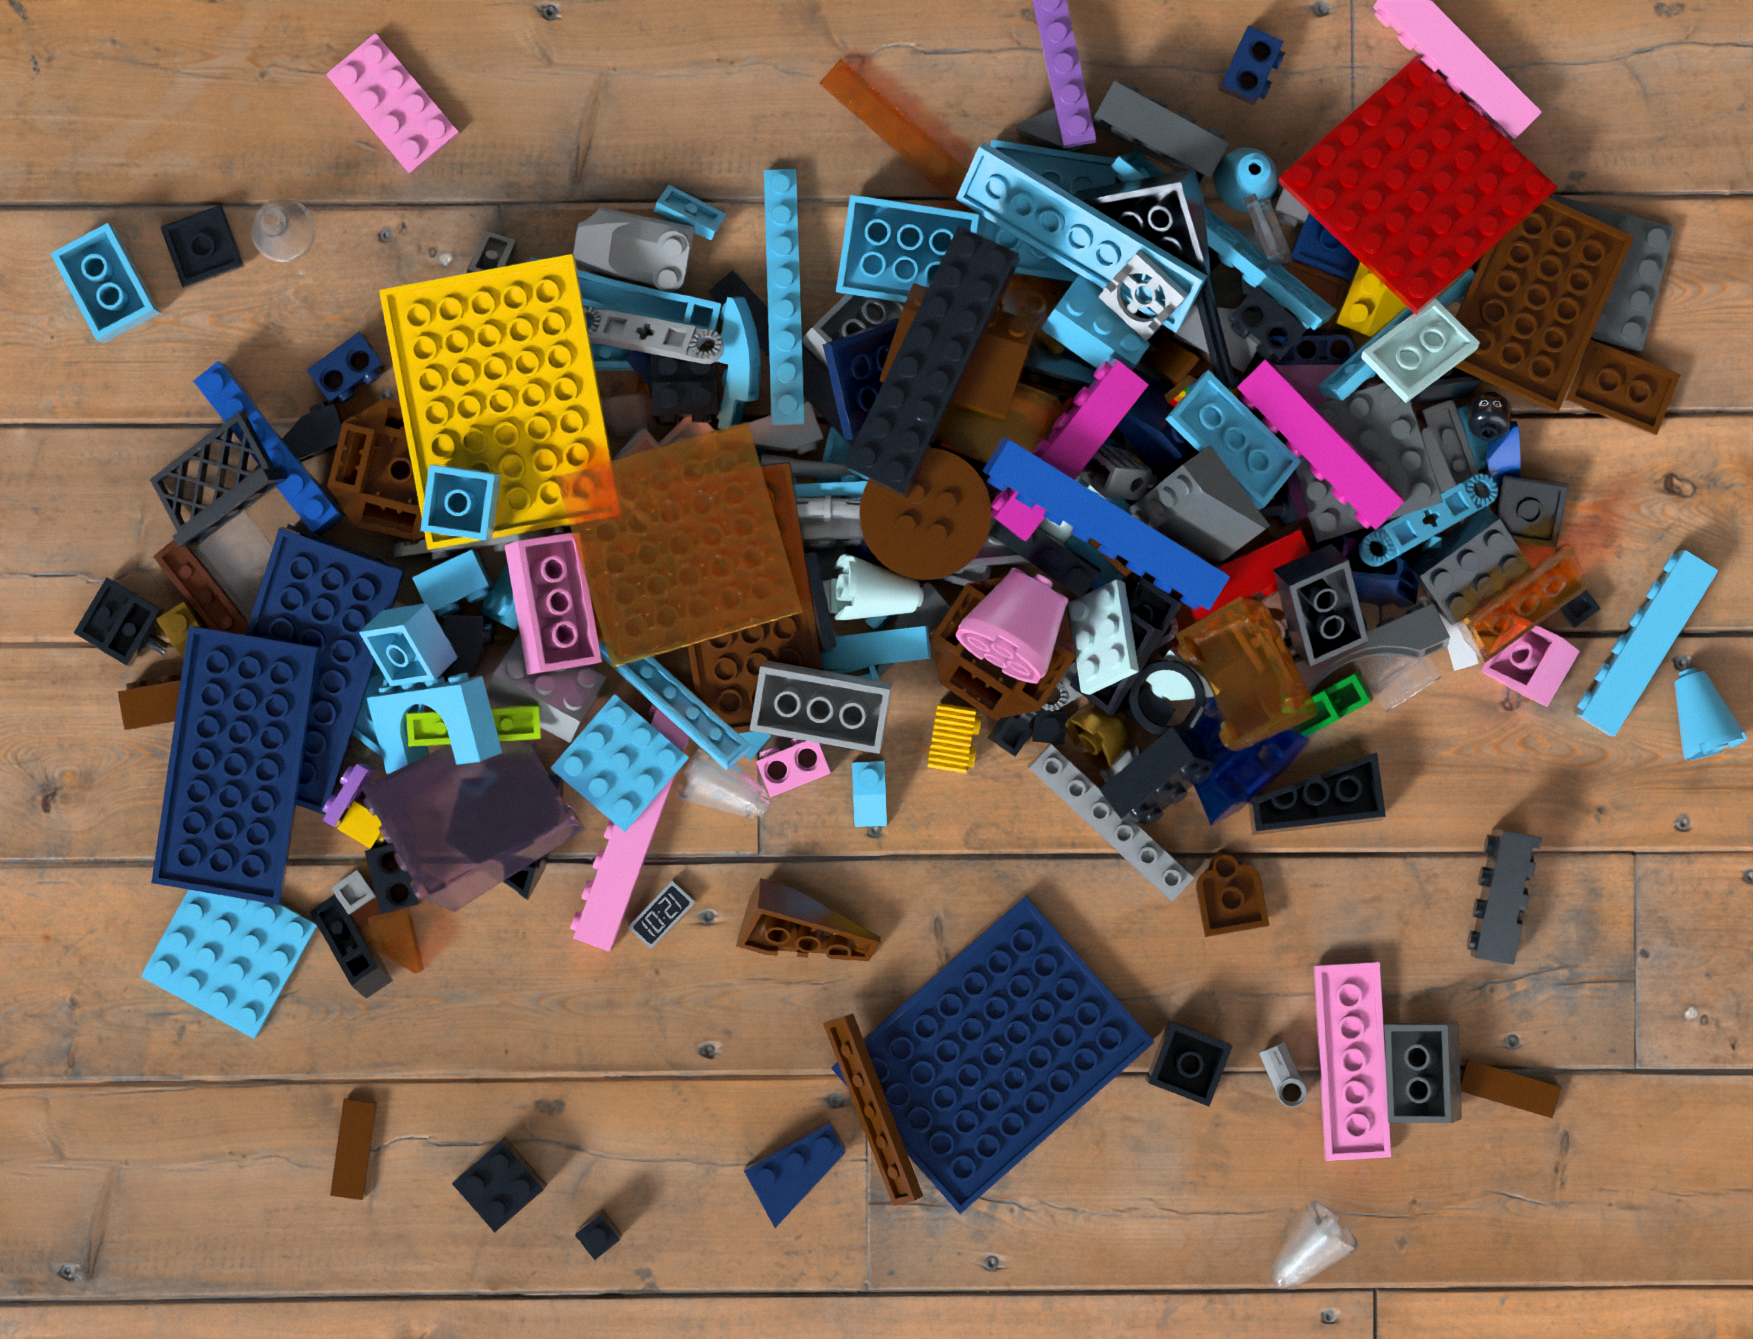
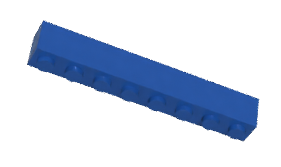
M1005 437L1002 438L983 469V472L990 476L987 481L988 483L1005 492L1007 487L1018 493L1015 499L1031 509L1035 504L1046 510L1043 515L1045 518L1058 526L1063 521L1074 527L1071 534L1088 543L1090 538L1100 543L1101 546L1098 549L1100 552L1113 560L1118 555L1129 561L1125 566L1126 568L1143 577L1145 572L1155 577L1156 579L1153 582L1155 586L1168 594L1171 593L1172 589L1183 595L1180 601L1196 611L1199 606L1210 610L1230 578L1224 572Z

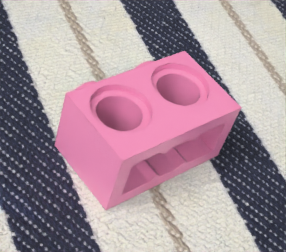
M792 739L790 740L792 744L790 748L780 751L779 747L775 746L760 752L762 759L756 761L770 798L831 773L820 743ZM809 748L815 751L817 761L814 766L804 767L799 763L798 755L801 750ZM781 761L786 765L787 773L784 778L777 780L769 775L768 767L771 762Z

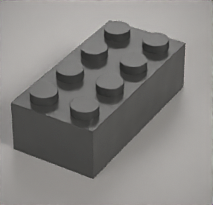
M1114 80L1095 114L1093 126L1177 172L1195 169L1199 184L1205 187L1229 145L1228 142L1224 141L1225 136L1210 127L1207 130L1195 125L1196 120L1184 112H1179L1177 115L1166 109L1168 105L1157 97L1150 96L1148 99L1138 94L1139 89L1135 85L1125 80H1122L1121 83Z

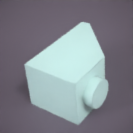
M1174 646L1162 659L1179 661L1192 668L1204 685L1206 697L1217 696L1224 688L1223 685ZM1160 670L1152 673L1146 679L1151 684L1149 689L1161 699L1167 697L1172 701L1195 698L1192 685L1178 672Z

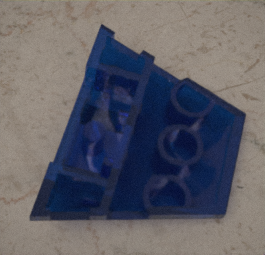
M1222 691L1217 696H1213L1206 701L1205 706L1207 708L1196 727L1188 730L1199 736L1218 762L1211 770L1212 774L1209 778L1201 783L1194 784L1211 826L1235 814L1247 805L1291 765L1309 741V738L1297 734L1279 722L1270 725L1266 716Z

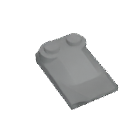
M599 207L598 211L590 218L578 223L573 254L575 261L585 266L589 271L655 285L664 292L683 291L695 226Z

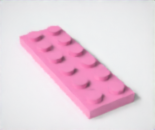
M1380 962L1313 965L1325 1160L1391 1157Z

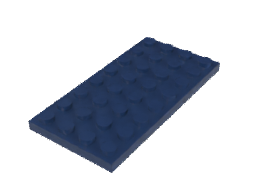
M280 527L246 634L320 647L296 805L325 815L326 812L323 811V808L330 796L334 794L376 663L359 632L382 610L393 609L405 569L285 527Z
M193 625L188 627L151 883L275 905L282 903L320 647Z

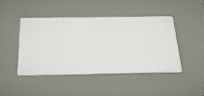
M1439 614L1450 636L1447 648L1454 671L1479 664L1466 617H1462L1451 625Z

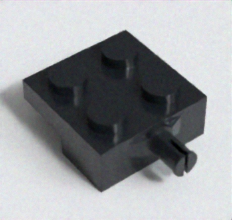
M106 577L74 631V634L98 647L99 650L126 666H132L139 653L147 646L161 655L167 652L162 647L168 649L170 643L154 635L156 624L158 623L156 619L162 616L165 610L109 577Z

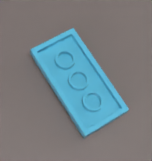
M1209 370L1200 376L1166 417V420L1197 451L1201 452L1208 446L1212 447L1258 510L1268 504L1302 462Z

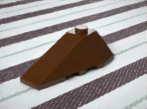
M760 878L749 898L736 947L778 956V951L797 952V957L808 958V953H823L830 959L869 961L880 944L881 937L790 886Z

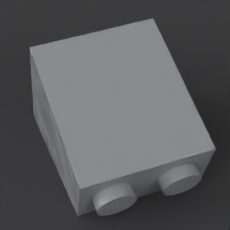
M1192 305L1181 329L1177 333L1174 332L1170 340L1211 363L1197 305ZM1217 307L1233 374L1239 377L1244 373L1254 356L1257 344L1249 337L1245 340L1242 339L1230 328L1233 323L1228 318L1236 309ZM1245 310L1244 317L1248 323H1260L1261 314L1259 311Z

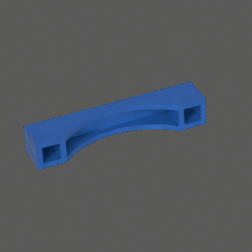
M217 361L193 381L225 422L238 412L246 413L274 467H282L288 478L278 485L277 489L312 533L322 536L346 516L329 493L281 439L253 401L246 388L227 365ZM238 424L234 427L233 433L242 443L244 432ZM250 453L251 456L258 463V465L261 467V464L257 456L253 453Z

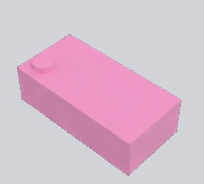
M579 532L521 540L505 545L527 675L602 662Z

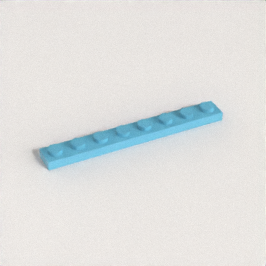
M796 169L764 170L772 425L805 424Z

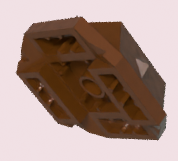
M383 399L343 422L327 486L334 497H336L353 526L418 542L425 538V533L420 531L422 517L401 405L399 402ZM400 462H407L410 466V474L407 478L398 480L394 475V468Z
M1006 576L967 583L931 637L939 683L992 719L1040 711L1076 657L1066 610L1063 614L1048 671L1044 677L1040 678L1038 683L1021 681L1003 673V668L994 665L985 657L979 659L960 643L956 633L961 621Z

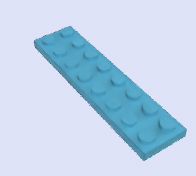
M985 142L979 146L956 197V200L1103 289L1131 258L1141 250L1189 294L1162 324L1176 333L1181 329L1207 278L1203 273ZM1131 274L1139 282H1149L1152 277L1146 274ZM1122 282L1121 298L1124 302L1130 304L1133 300L1131 296L1132 290ZM1159 285L1157 288L1158 300L1165 305L1166 298L1162 287ZM1144 286L1138 287L1137 295L1140 300L1151 302L1153 295L1150 289ZM1140 307L1138 309L1151 318L1158 316L1150 307Z
M1138 150L1118 156L1111 166L1118 172L1116 176L1122 182L1166 174ZM1204 204L1208 246L1219 253L1217 257L1221 262L1231 268L1235 266L1244 273L1243 278L1253 287L1260 286L1282 308L1286 307L1295 314L1294 318L1306 329L1311 327L1315 330L1332 318L1337 311L1335 308Z

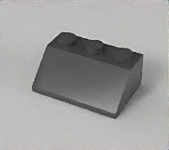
M1458 1021L1384 1025L1388 1123H1453L1461 1120L1462 1103Z

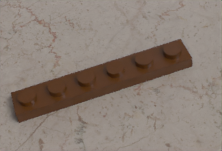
M847 1014L823 1023L893 1206L912 1202L923 1197L854 1014Z

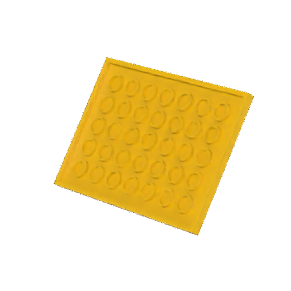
M574 254L379 290L421 517L423 515L429 465L432 464L501 473L493 538L622 515ZM424 531L428 550L480 541L479 539Z

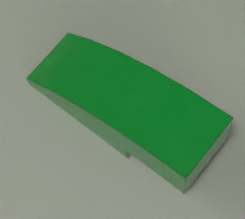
M1358 670L1306 699L1300 712L1271 724V727L1282 747L1286 748L1370 703L1374 697Z

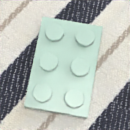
M1435 298L1417 315L1413 313L1365 349L1361 358L1407 403L1476 351L1480 342Z
M1116 579L1085 594L1082 598L1079 597L1067 603L1082 693L1090 695L1139 672L1125 582Z

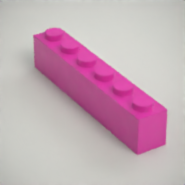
M1111 358L1109 362L1105 360L1099 365L1093 374L1096 379L1089 388L1085 386L1077 393L1073 399L1075 405L1068 414L1063 413L1055 421L1052 427L1055 431L1048 440L1042 439L1032 452L1033 455L1074 480L1148 387L1144 380L1119 360ZM1009 488L1007 492H1000L991 504V507L994 509L990 515L1017 537L1027 541L1045 518L1043 515L1046 510L1036 504L1032 509L1015 499L1018 493Z
M1265 359L1237 387L1242 392L1239 396L1242 402L1252 411L1257 408L1265 416L1262 422L1274 434L1280 431L1288 439L1285 443L1286 447L1296 457L1299 458L1303 455L1311 463L1308 466L1310 472L1320 481L1325 478L1334 487L1331 493L1343 505L1349 502L1357 510L1354 516L1365 528L1368 529L1372 526L1375 530L1378 529L1407 501L1271 361Z

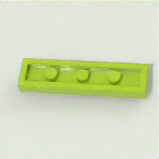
M539 705L490 707L499 741L541 739ZM436 711L406 713L408 747L451 744L446 725Z

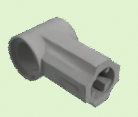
M1285 1042L1275 1044L1258 1052L1279 1101L1285 1106L1292 1108L1301 1105L1306 1099V1087L1299 1076ZM1289 1083H1295L1300 1088V1095L1294 1101H1287L1282 1095L1284 1086Z

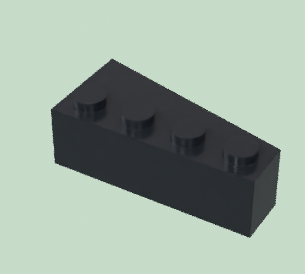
M1377 752L1252 799L1248 803L1252 835L1381 821L1386 817Z
M1492 829L1491 835L1487 834L1484 843V854H1488L1486 867H1481L1478 877V885L1482 886L1480 899H1475L1472 914L1474 918H1477L1475 931L1470 930L1467 940V949L1471 950L1470 956L1514 965L1523 921L1517 918L1518 914L1524 913L1527 908L1529 894L1528 888L1525 887V882L1530 881L1531 876H1534L1536 863L1534 862L1532 851L1533 848L1540 849L1542 837Z

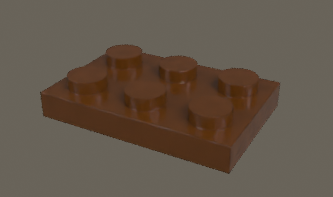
M1590 339L1564 400L1655 436L1658 434L1681 374Z

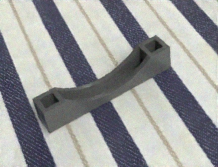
M1432 603L1426 607L1423 604H1419L1405 612L1406 615L1394 620L1393 617L1382 620L1376 625L1377 628L1366 632L1367 642L1311 667L1301 657L1290 661L1287 664L1288 667L1276 672L1275 669H1271L1260 674L1258 680L1255 681L1254 692L1270 725L1300 712L1307 697L1318 683L1331 672L1349 662L1379 655L1404 656L1419 660L1448 647L1450 636L1434 604Z

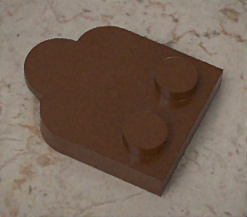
M1220 852L1216 854L1209 863V870L1202 873L1196 882V893L1204 937L1269 927L1259 872L1253 866L1241 865L1239 859L1232 853Z

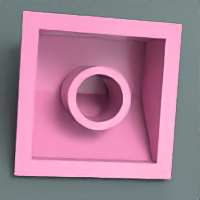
M1513 615L1481 671L1519 694L1548 707L1580 651L1562 637Z

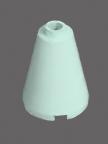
M844 554L837 560L834 569H840L838 579L831 578L829 594L831 613L837 614L834 617L836 620L913 613L917 607L922 605L924 591L919 586L917 580L904 577L852 555Z

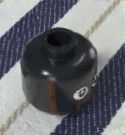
M1485 392L1476 396L1469 406V431L1474 436L1486 441L1504 437L1511 426L1512 409L1510 402L1496 392Z

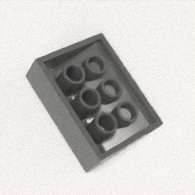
M1208 446L1184 463L1125 511L1214 567L1270 526L1211 446Z

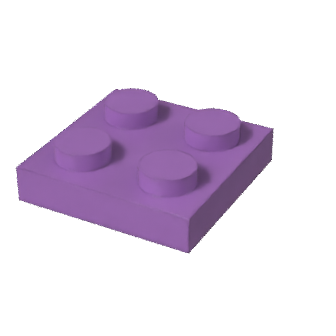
M366 763L356 764L354 767L349 766L340 780V783L344 785L339 794H332L323 808V811L326 812L323 821L333 827L339 826L352 803L359 800L377 770Z

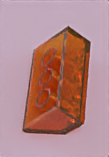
M1569 544L1560 545L1531 566L1521 576L1458 620L1456 625L1465 642L1486 663L1589 588L1590 584L1573 548Z

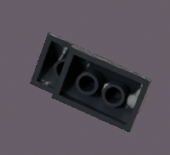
M1137 576L1127 595L1139 672L1090 695L1081 692L1078 670L1070 683L1072 688L1112 716L1183 605V602L1180 601L1182 596L1173 591L1168 594L1153 584L1154 581L1144 576Z

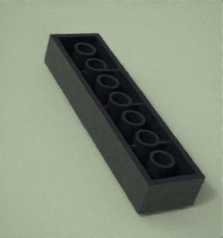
M957 227L844 464L847 471L907 498L1020 262L1019 253L963 227Z

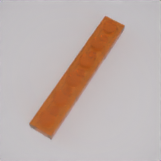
M840 59L820 81L819 85L956 206L966 212L969 207L957 201L956 197L968 170Z

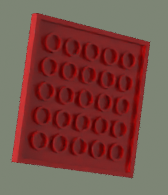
M1419 56L1415 57L1280 175L1278 179L1279 184L1415 315L1421 312L1541 205L1557 188L1546 175L1459 93L1449 87L1441 76L1426 66Z

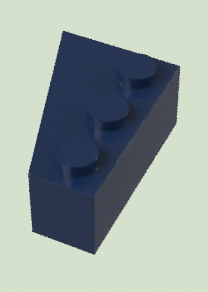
M831 1120L745 1166L744 1173L774 1228L783 1221L845 1154L846 1148Z

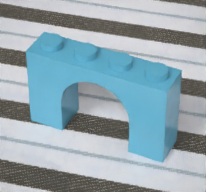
M462 673L449 677V681L446 682L444 676L436 680L425 681V685H422L421 682L401 685L402 688L385 685L378 688L379 694L368 697L367 701L386 773L410 771L431 762L427 746L408 747L406 713L423 711L425 705L435 710L444 721L456 765L480 762L502 753L483 676L469 678L468 673Z

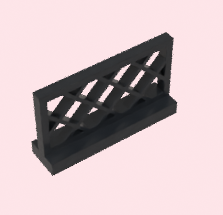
M238 412L153 476L150 481L177 530V533L173 535L178 547L198 545L288 478L282 467H274L246 413ZM238 424L244 432L242 444L232 442L233 429ZM214 442L222 444L220 461L209 458L211 444ZM230 447L241 450L238 467L228 464ZM249 452L255 454L261 464V467L255 472L247 470ZM192 459L200 461L197 478L187 475L188 464ZM208 464L218 467L216 484L205 481ZM227 470L237 472L236 483L233 488L224 486ZM169 476L177 478L175 495L168 492L163 482ZM186 481L196 483L193 500L183 497ZM204 486L215 489L213 503L210 505L202 503ZM182 503L192 506L190 520L186 523L180 514Z

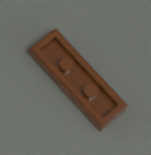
M1466 1059L1461 1076V1092L1552 1119L1562 1088Z
M349 1098L343 1100L330 1196L357 1200L364 1199L377 1102Z

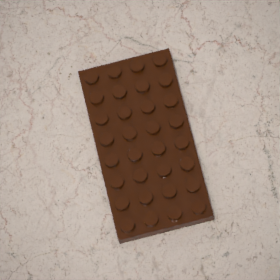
M791 461L660 482L695 693L703 703L738 734L753 732L750 731L759 670L764 660L825 671L823 657L820 653L804 556L805 547Z

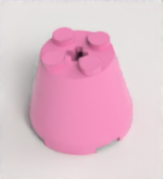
M1012 568L1009 574L961 621L956 637L966 649L979 659L985 657L994 665L1003 668V673L1021 681L1038 683L1040 678L1044 677L1048 671L1065 607L1069 600L1064 595L1051 589L1053 584L1046 577L1035 574L1034 578H1032L1020 569Z

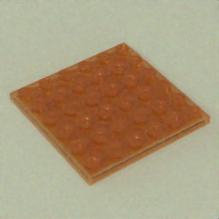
M748 422L556 476L612 668L802 613Z

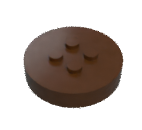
M930 448L907 498L867 481L859 504L860 530L870 552L889 570L913 579L942 578L964 568L982 549L991 525L990 497L979 474L961 457L937 448Z

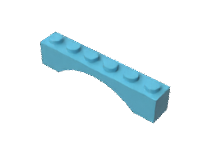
M531 257L530 262L541 259ZM577 269L583 305L587 306V308L593 307V309L623 312L696 326V328L704 330L712 329L714 332L718 330L722 304L641 287Z

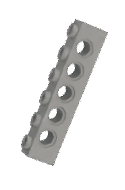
M1049 744L1028 766L1038 778L1171 902L1194 879L1136 823L1121 820L1099 788L1052 744Z

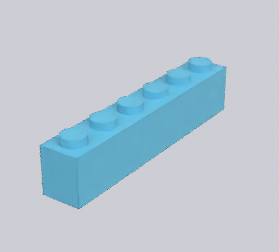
M1687 550L1678 551L1677 554L1672 553L1662 567L1666 571L1659 582L1655 580L1651 584L1645 597L1649 598L1643 609L1637 608L1628 622L1631 625L1625 637L1621 635L1616 640L1611 649V652L1614 653L1608 664L1604 662L1599 667L1594 676L1597 682L1591 692L1586 690L1577 703V707L1580 710L1576 716L1608 736H1616L1718 572L1717 569Z

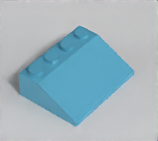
M851 194L836 292L905 303L913 283L929 288L958 226L977 234L979 214Z

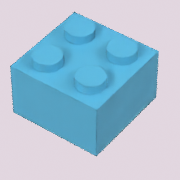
M440 464L429 465L420 531L485 541L493 539L501 473Z
M474 550L465 552L412 577L423 602L427 603L430 610L435 615L438 614L439 617L451 615L461 610L458 604L467 600L469 603L472 602V604L483 600L489 596L488 590L494 588L479 552Z
M427 603L382 610L359 632L391 687L436 680L458 658Z

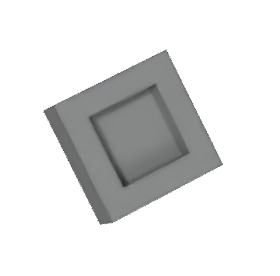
M359 869L331 887V890L349 915L376 897L374 890Z

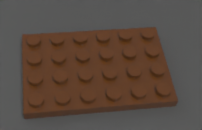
M1548 197L1482 256L1455 317L1480 344L1476 351L1454 367L1557 413L1620 272L1634 236Z

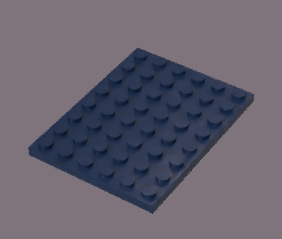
M1026 896L1019 900L863 1038L908 1156L959 1214L964 1212L1155 1043ZM837 1061L831 1069L847 1086Z

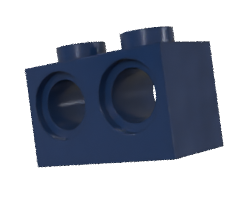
M1248 25L1219 90L1251 105H1255L1258 98L1264 100L1272 84L1271 81L1267 80L1272 68L1278 70L1285 55V52L1280 50L1284 41ZM1256 45L1265 46L1268 49L1269 57L1264 60L1257 59L1253 55L1252 48ZM1244 74L1251 75L1256 81V86L1252 89L1243 88L1240 85L1239 77Z
M358 332L307 369V372L329 402L335 404L339 401L340 404H344L357 394L354 389L364 382L370 385L383 375L381 370L386 365L365 336ZM367 353L370 359L368 366L362 370L356 369L354 366L356 355ZM334 372H341L343 375L342 385L337 389H331L328 386V377Z

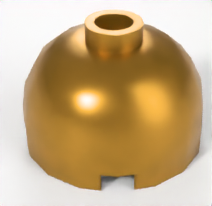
M1090 705L1077 711L1066 722L1067 732L1074 744L1077 746L1079 741H1081L1088 750L1083 755L1093 764L1104 770L1111 768L1119 762L1126 753L1130 743L1129 732L1126 727L1128 722L1119 710H1116L1112 716L1097 705Z

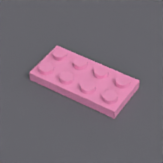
M376 33L326 74L410 175L460 134Z

